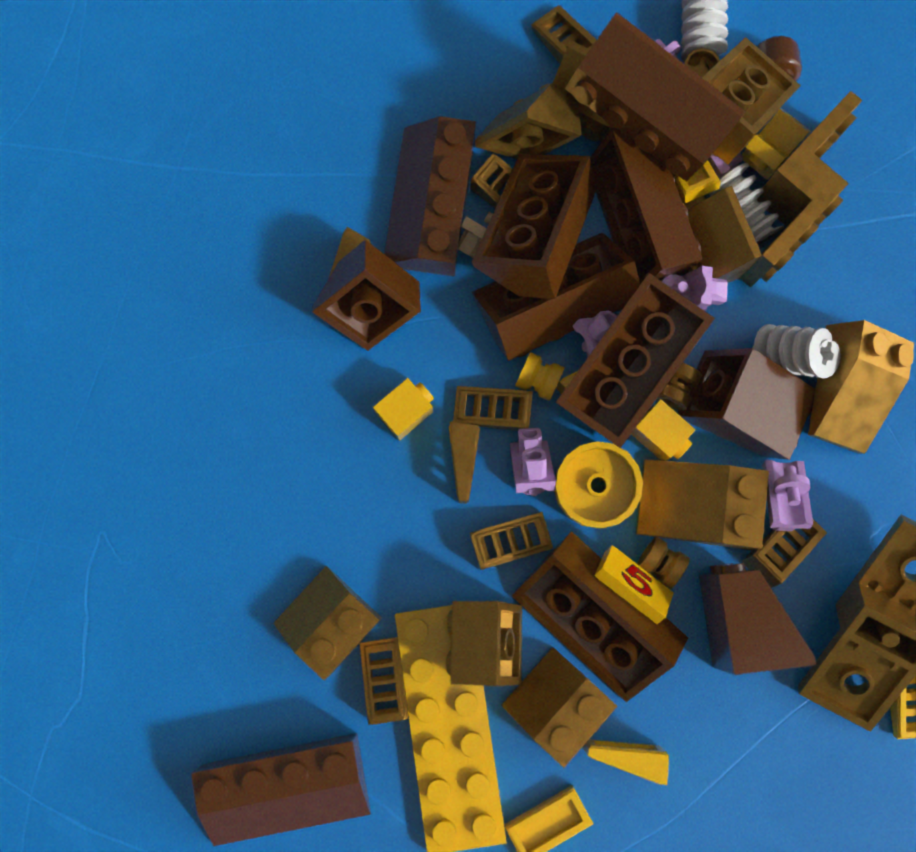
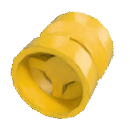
M530 352L515 386L525 391L534 386V391L538 393L540 398L550 401L565 367L557 363H546L543 366L541 365L543 362L541 356Z

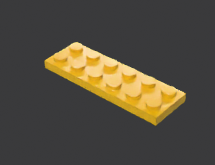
M452 605L395 613L427 852H455L507 843L484 686L451 685L450 675H448L446 669V659L449 651H451L452 637L448 631L447 618L452 610Z

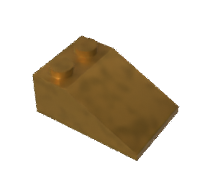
M746 37L702 77L745 111L742 118L713 152V155L719 157L728 165L801 86Z
M866 320L826 325V329L831 333L833 341L839 345L841 352L840 364L832 376L828 378L817 377L808 435L852 452L865 454L909 380L911 364L914 359V342Z
M645 459L643 462V488L638 508L636 535L657 536L665 539L745 550L762 549L769 471L730 465Z

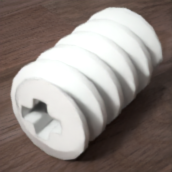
M682 0V61L685 62L687 56L693 50L700 48L709 49L717 56L726 52L728 49V43L725 40L728 35V29L725 26L728 22V16L725 13L728 8L727 0Z
M743 163L719 178L720 189L709 194L713 196L724 188L733 187L758 245L776 235L785 226L776 228L771 226L779 215L777 213L764 214L765 210L771 205L770 200L757 202L758 197L764 190L763 188L750 190L749 187L757 178L755 175L743 178L742 174L749 167L748 163Z
M766 324L757 332L752 347L794 375L828 378L833 375L840 364L841 352L839 345L833 341L828 329L824 328L814 329L811 327L801 328L798 326L788 327L785 325Z

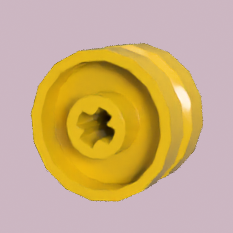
M595 441L580 445L564 458L555 475L556 484L554 492L558 506L569 519L581 526L606 528L618 525L633 514L641 500L643 480L639 465L627 451L613 443ZM594 478H599V482H605V489L599 493L594 492L591 488V481Z

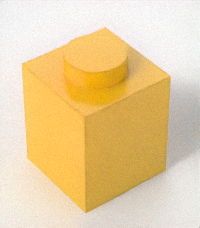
M407 378L378 402L373 409L400 441L433 413V406L430 402L434 398L421 382L414 385Z
M660 399L644 415L631 435L661 461H666L672 456L678 460L693 444L688 438L696 429Z

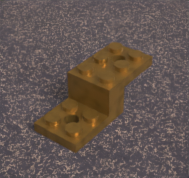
M852 91L845 96L764 185V192L758 197L757 202L770 200L771 205L767 210L771 214L777 213L779 215L777 219L786 228L768 246L755 264L741 277L750 287L760 278L767 282L789 261L799 246L804 244L819 228L820 223L843 202L839 194L849 183L820 158L857 119L852 112L863 100Z
M902 514L835 604L840 629L816 660V665L810 668L798 685L799 695L870 732L916 676V574H909L905 571L906 565L916 560V521ZM853 674H859L867 678L863 684L851 686L844 682L848 676Z

